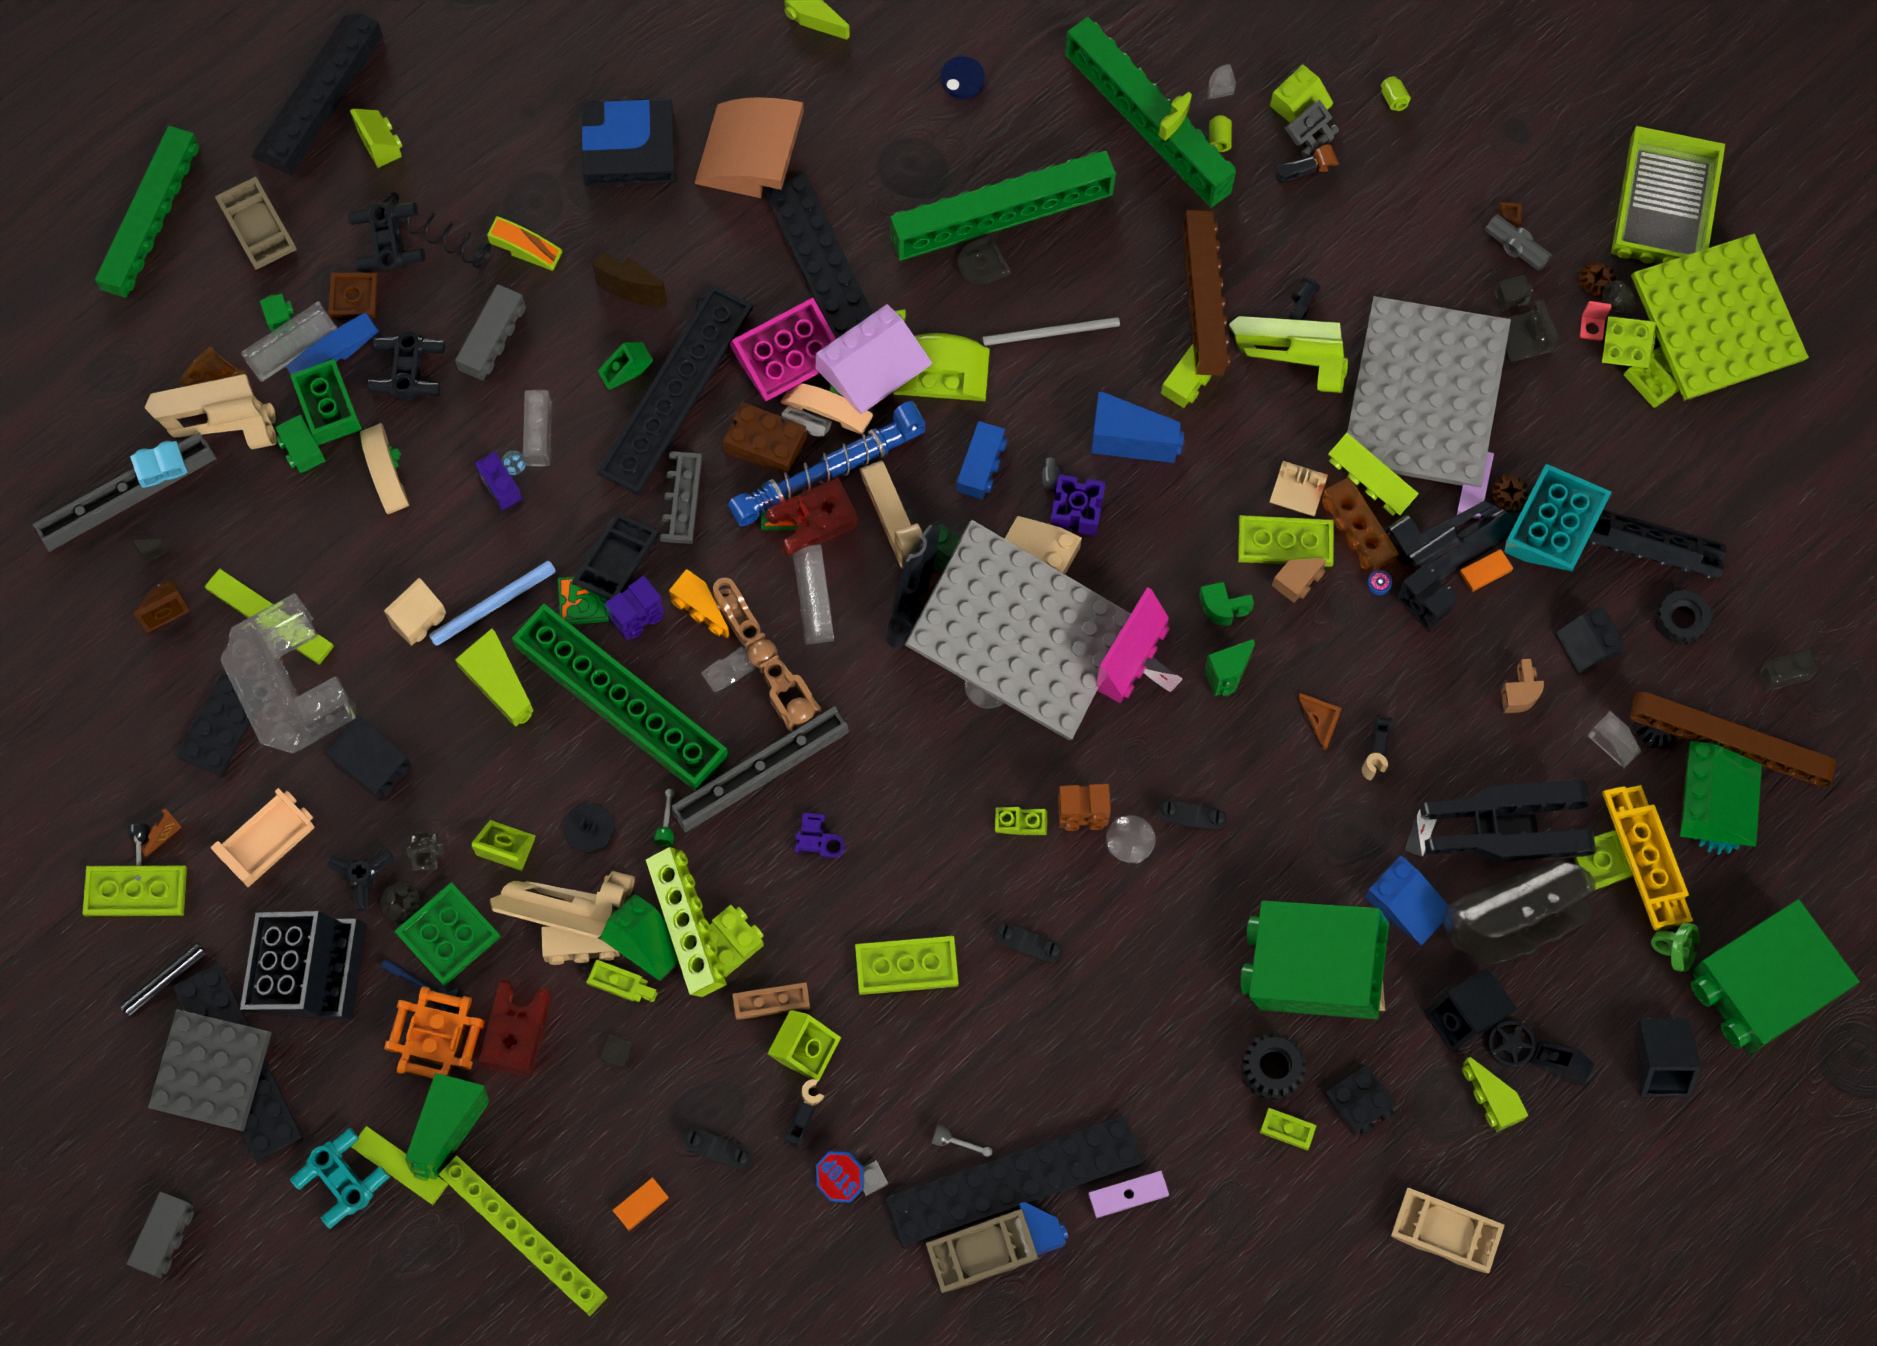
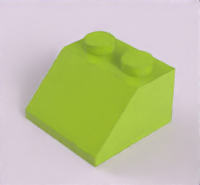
M1302 64L1273 92L1270 107L1287 121L1292 122L1317 100H1320L1327 110L1333 105V102L1320 78Z
M350 110L357 132L377 168L402 157L399 149L402 147L401 141L397 134L392 135L390 132L392 126L387 117L382 118L379 110Z
M790 1010L768 1055L784 1066L819 1082L841 1037L809 1014Z

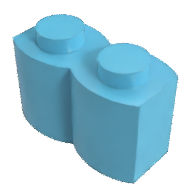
M164 441L154 449H140L130 456L138 482L142 488L154 486L164 480L174 479L188 473L176 441Z

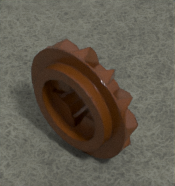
M1596 260L1594 263H1587L1581 269L1579 282L1587 293L1602 296L1608 294L1614 288L1617 276L1614 275L1613 268L1610 269L1606 263L1601 264ZM1600 272L1602 275L1601 279L1594 284L1595 276Z
M1510 474L1500 477L1494 482L1491 491L1494 502L1500 508L1508 511L1521 509L1526 504L1530 493L1527 483H1524L1520 476L1513 477ZM1509 485H1511L1513 491L1518 492L1514 494L1512 500L1510 494L1505 492L1508 490Z

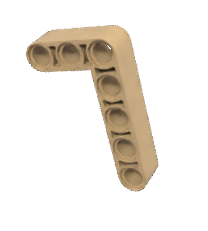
M881 460L860 468V473L899 565L904 569L905 561L909 554L917 553L922 530L918 523L910 524L885 464Z

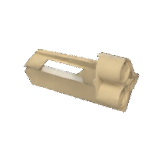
M246 374L152 393L145 405V409L167 429V432L173 438L193 436L198 432L210 434L243 430L250 449L273 446L277 442L275 438L276 432L272 426L276 421L274 407L271 403L263 404L253 395ZM204 413L208 417L207 423L186 428L177 420Z
M612 871L609 876H605L600 892L597 891V894L529 881H512L504 886L501 895L490 898V904L494 912L597 939L602 935L607 920L630 899L635 877ZM537 893H542V894H546V895H549V896L561 898V899H564L565 901L559 900V899H555V898H552V897H548V896H544V895H540V894H537Z

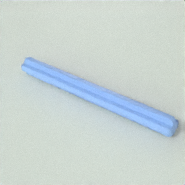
M546 561L430 633V639L436 646L440 645L554 574V566L550 561Z

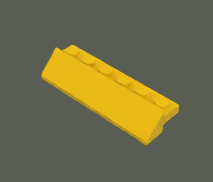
M1623 786L1603 791V797L1653 929L1666 931L1667 929L1679 927L1685 922H1693L1685 898L1689 896L1656 807L1654 804H1648L1642 786L1630 788Z

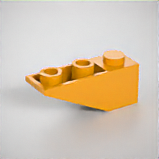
M686 569L669 590L672 604L681 610L684 608L689 611L690 616L699 623L703 621L709 625L708 628L715 635H723L728 638V627L706 582Z

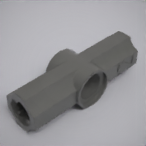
M1495 215L1485 228V232L1503 244L1507 254L1514 258L1520 257L1538 271L1547 264L1552 254L1533 241L1530 232L1521 227L1517 229L1499 215Z

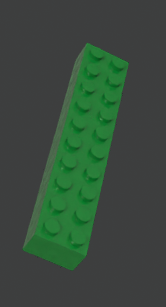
M1087 17L1067 31L1065 51L1067 58L1201 199L1212 208L1230 195L1236 174L1233 164L1230 161H1226L1220 155L1216 146L1210 145L1205 139L1204 134L1190 124L1187 116L1180 127L1166 141L1159 136L1160 122L1164 117L1170 115L1172 100L1165 98L1159 87L1146 78L1144 71L1141 68H1137L1131 62L1130 57L1125 52L1122 53L1115 41L1102 32L1100 25Z
M1107 151L1092 152L1080 159L1073 158L1060 165H1050L1044 170L1027 172L1021 177L1007 178L1001 183L988 184L972 192L965 191L952 198H942L936 203L929 205L922 204L913 210L899 211L890 216L891 240L899 261L1112 196L1116 173Z
M543 604L512 637L514 646L518 651L692 790L697 791L702 788L727 760L728 752L726 747L547 605Z

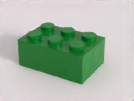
M335 359L290 375L317 445L362 430Z

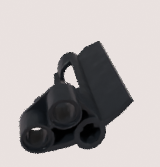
M940 523L930 524L922 533L917 553L909 554L905 561L903 573L898 578L892 616L886 633L887 643L894 648H900L905 645L908 635L910 636L924 609V606L917 598L929 588L942 526Z

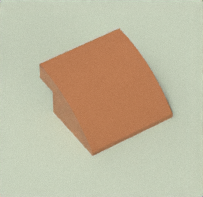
M758 97L736 99L718 104L695 184L761 198L764 186L781 190L803 116V102Z

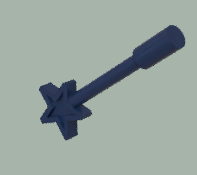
M388 959L382 962L381 968L393 975L401 976L419 988L425 986L431 988V991L439 992L406 973L403 968ZM441 986L439 993L457 996L459 991L458 989H455L451 992H447L446 989L443 986ZM432 1001L434 1004L441 1005L442 1011L447 1012L449 1007L459 1009V1007Z

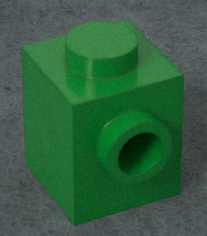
M283 294L269 295L266 299L260 300L267 325L272 334L294 327L290 316L294 314L290 300L285 301Z

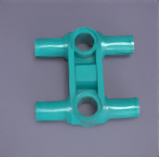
M348 1128L333 1142L329 1141L323 1146L316 1147L311 1152L310 1157L307 1158V1164L290 1178L292 1184L298 1190H301L314 1177L320 1176L336 1196L338 1203L320 1217L323 1223L330 1229L347 1214L353 1215L358 1210L364 1209L369 1204L370 1199L373 1198V1192L390 1178L386 1170L379 1166L365 1180H360L342 1158V1153L359 1140V1137L351 1128ZM327 1152L329 1154V1161L325 1165H321L320 1158L322 1154ZM355 1191H359V1201L356 1204H352L351 1195Z

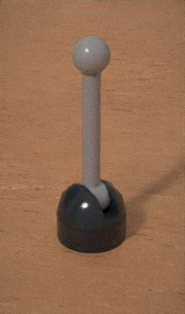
M133 824L128 826L129 838L136 843V866H141V842L145 841L148 837V825ZM137 875L135 880L140 881L141 877Z

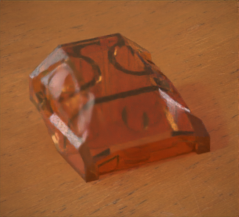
M210 346L194 359L190 367L178 379L180 387H186L243 375L245 371L237 369L214 352V348Z

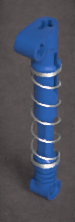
M913 401L903 403L894 411L893 423L879 430L874 428L868 431L867 436L862 434L863 438L848 445L843 443L842 448L828 455L824 453V457L821 458L822 462L812 467L804 463L805 470L792 477L785 472L786 480L780 483L771 479L765 483L762 491L758 489L757 493L752 492L751 495L744 493L734 497L728 503V507L739 526H746L759 517V512L763 514L765 510L769 511L770 507L772 509H779L785 506V504L789 505L791 495L809 487L808 492L804 493L808 495L811 485L817 482L828 485L830 478L833 479L841 474L848 475L849 470L859 465L867 466L869 460L877 456L882 458L888 454L889 450L925 433V420ZM828 477L827 483L821 481Z

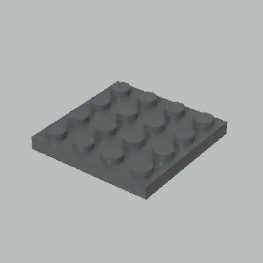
M176 1009L148 1108L244 1131L272 1032Z

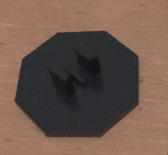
M587 803L570 811L563 825V830L570 847L589 854L608 846L615 831V826L608 809L593 803Z

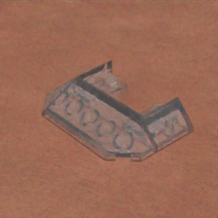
M296 593L233 626L228 636L230 639L226 651H223L220 659L260 744L293 754L353 722L357 717L355 702L348 698L338 677L335 676L298 696L280 657L318 637L311 623L314 618Z

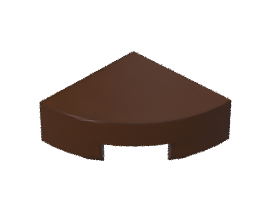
M1499 202L1498 210L1501 217L1513 226L1520 227L1522 224V203Z

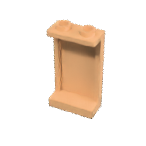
M279 788L275 790L277 795L222 845L217 841L210 847L247 887L252 885L315 828L310 821L313 819L311 814L304 807L299 810L294 805L297 800L288 791L283 793Z

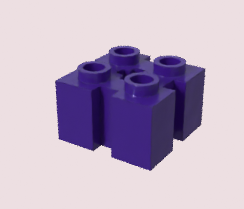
M1059 474L1050 525L1061 527L1069 531V526L1078 527V533L1096 536L1105 482L1087 479L1086 484L1077 483L1078 477Z
M644 575L628 586L629 589L622 594L621 592L605 603L606 610L609 612L607 614L610 622L626 641L631 637H638L643 632V626L647 623L652 625L657 623L665 614L661 605V596Z

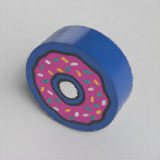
M1382 570L1374 571L1367 581L1368 589L1375 595L1386 594L1392 586L1391 576Z

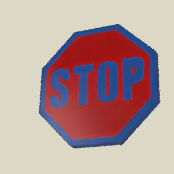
M829 1151L816 1164L817 1187L831 1202L850 1203L864 1189V1167L851 1152Z

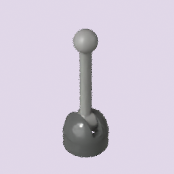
M937 1124L931 1144L946 1146L952 1142L981 1152L985 1157L991 1156L992 1149L990 1147L982 1148L953 1138L948 1128Z

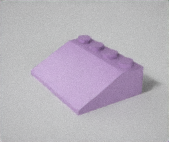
M888 304L816 353V370L860 414L932 365L931 360L903 319Z

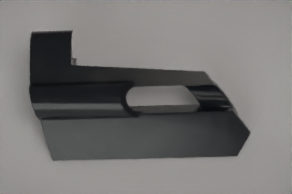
M1482 501L1422 534L1414 521L1407 515L1387 526L1385 531L1393 543L1391 551L1400 563L1408 560L1418 570L1423 565H1426L1429 569L1437 572L1440 578L1439 582L1509 537L1518 518L1492 503ZM1478 513L1485 516L1457 534L1456 527Z

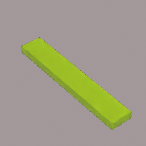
M220 568L205 586L207 591L318 665L321 664L334 647L331 642Z

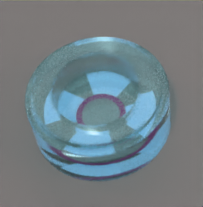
M508 451L501 459L510 475H518L525 469L524 456L518 451Z

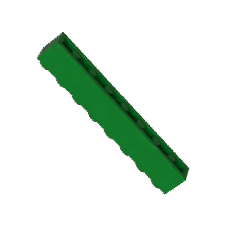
M168 125L95 278L100 290L124 298L127 297L129 291L133 290L135 278L144 267V259L153 248L154 238L162 229L166 213H169L171 210L172 200L175 194H178L180 191L181 181L184 175H187L189 172L190 162L193 156H196L198 153L199 144L194 133Z

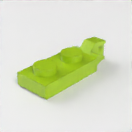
M599 960L595 961L586 982L588 985L636 1002H640L641 998L654 1002L658 994L656 989L646 986L648 981L644 980L642 976Z

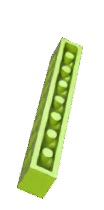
M457 1155L439 1173L440 1177L588 1316H591L608 1298L600 1288Z

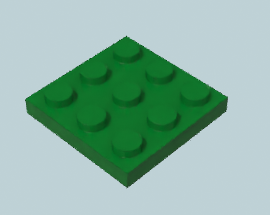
M452 882L395 930L399 938L443 986L447 985L501 937Z

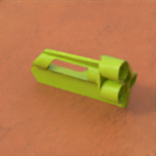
M1238 316L1229 324L1237 347L1246 356L1319 366L1318 390L1321 392L1342 393L1344 378L1347 376L1348 358L1344 357L1340 323ZM1255 345L1289 347L1287 351L1257 349Z

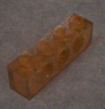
M1348 477L1325 489L1322 497L1323 506L1328 512L1331 511L1337 528L1340 531L1343 530L1347 536L1349 547L1352 550H1356L1362 567L1368 569L1370 574H1372L1374 571L1382 570L1395 563L1399 555L1398 551L1351 478ZM1341 505H1348L1351 510H1344ZM1353 524H1360L1364 529L1358 530ZM1372 543L1376 548L1369 549L1365 544Z

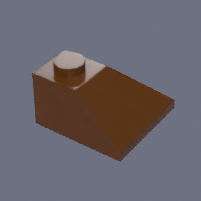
M174 580L164 581L151 590L133 613L148 633L190 612V609Z

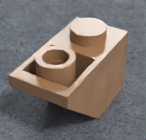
M1323 558L1289 560L1275 576L1272 586L1295 603L1299 597L1303 599L1311 589L1309 585L1313 580L1318 582L1324 575L1325 570L1323 568L1326 560Z

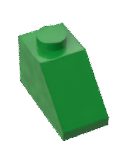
M623 342L602 365L598 373L607 389H613L641 375L653 362V359L643 342Z

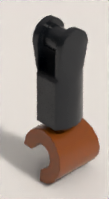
M1326 144L1319 147L1313 156L1310 155L1279 165L1276 178L1279 182L1284 183L1296 177L1316 172L1317 167L1320 172H1327V166L1339 165L1332 146Z

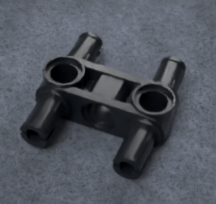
M395 202L376 203L369 205L367 209L348 212L350 225L370 223L375 254L357 257L355 264L358 271L370 269L380 271L404 268L407 264L426 260L423 248L403 249L399 218L418 215L416 202L396 204ZM382 208L386 210V217L384 219L380 216ZM389 254H391L394 258V262L392 265H390L387 261V257Z
M404 331L395 335V337L374 336V351H394L392 377L390 379L369 378V393H389L390 396L397 397L405 402L419 397V395H440V382L419 381L422 355L424 353L444 354V339H424L423 336L416 335L412 331ZM408 343H414L411 347H405ZM403 385H409L406 389H400Z

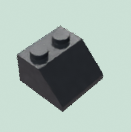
M1603 605L1582 614L1555 633L1577 674L1620 656L1626 647Z

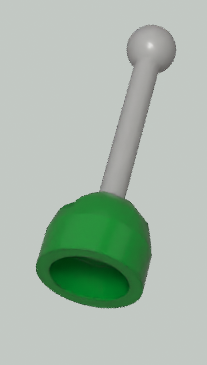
M671 788L665 791L667 801L663 827L656 830L654 836V843L663 847L672 846L674 842V834L668 828L671 800L675 795L674 790Z

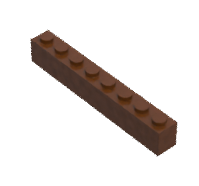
M1186 210L1182 229L1196 375L1223 376L1226 367L1230 366L1231 355L1227 352L1226 348L1229 343V335L1225 333L1227 315L1223 314L1225 296L1221 295L1223 277L1219 276L1221 258L1217 256L1220 246L1219 239H1216L1215 235L1217 234L1218 222L1214 220L1213 211Z

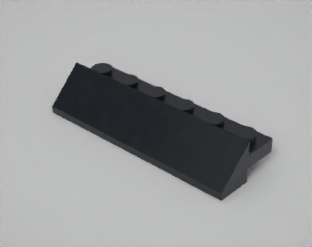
M1604 509L1587 543L1592 545L1600 544L1607 546L1613 551L1631 553L1637 558H1649L1662 565L1670 564L1686 572L1694 571L1707 578L1715 577L1721 579L1724 571L1725 544Z

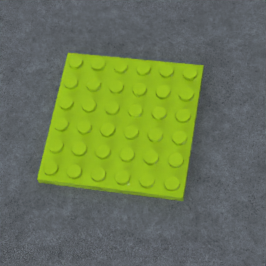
M1755 234L1634 272L1631 275L1650 321H1656V336L1684 401L1805 361L1809 358Z

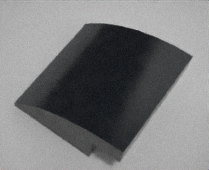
M319 911L256 913L240 1010L282 1017L352 1021L367 923L358 919H334Z

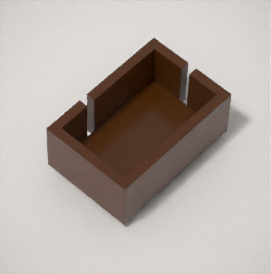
M741 402L733 419L734 424L730 425L723 440L724 453L782 475L786 472L790 476L807 439L806 426L788 419L784 423L781 416Z

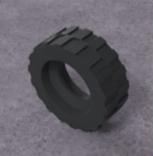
M1686 589L1673 591L1672 594H1668L1656 611L1655 623L1657 622L1658 631L1660 630L1661 635L1666 637L1668 641L1679 645L1695 643L1705 634L1712 621V611L1708 606L1709 603L1702 598L1703 596L1696 594L1694 591H1686ZM1682 606L1691 609L1695 615L1694 624L1688 628L1677 626L1672 619L1673 610Z

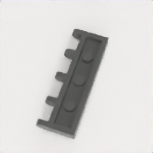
M670 452L669 458L677 460L676 471H668L667 478L675 479L674 493H665L664 499L673 501L671 515H662V521L670 523L669 534H661L660 541L693 544L702 454Z

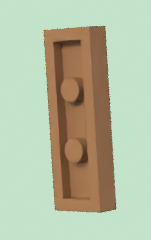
M807 982L732 994L736 1020L786 1013L790 1010L810 1009Z

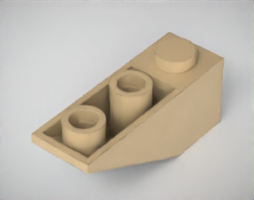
M551 926L542 927L543 958L545 962H549L551 965H560L566 960L585 963L591 958H599L600 961H610L614 957L620 956L617 950L598 938Z

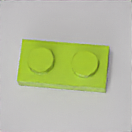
M1268 1108L1260 1133L1308 1151L1317 1125Z

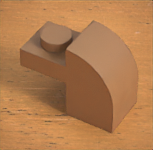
M1521 659L1517 666L1519 682L1505 683L1501 695L1504 713L1524 712L1530 709L1540 697L1544 688V681H1536L1535 666L1532 667L1531 659Z

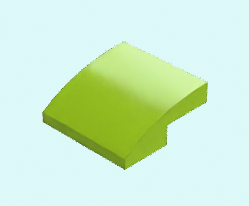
M1661 346L1653 351L1650 368L1632 366L1624 373V376L1653 408H1656L1680 390Z

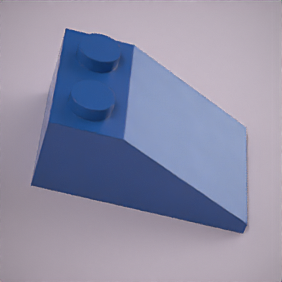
M1402 856L1389 867L1364 897L1376 908H1380L1389 920L1420 947L1453 912L1425 877Z

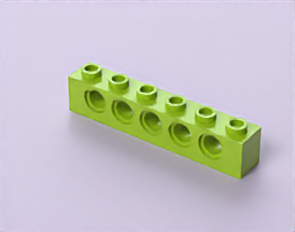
M669 847L646 859L689 994L704 997L727 985L724 978L725 971L717 957V947L709 933V923L704 918L702 912V902L694 888V878L689 873L687 867L688 860L682 850ZM704 962V968L701 970V965Z

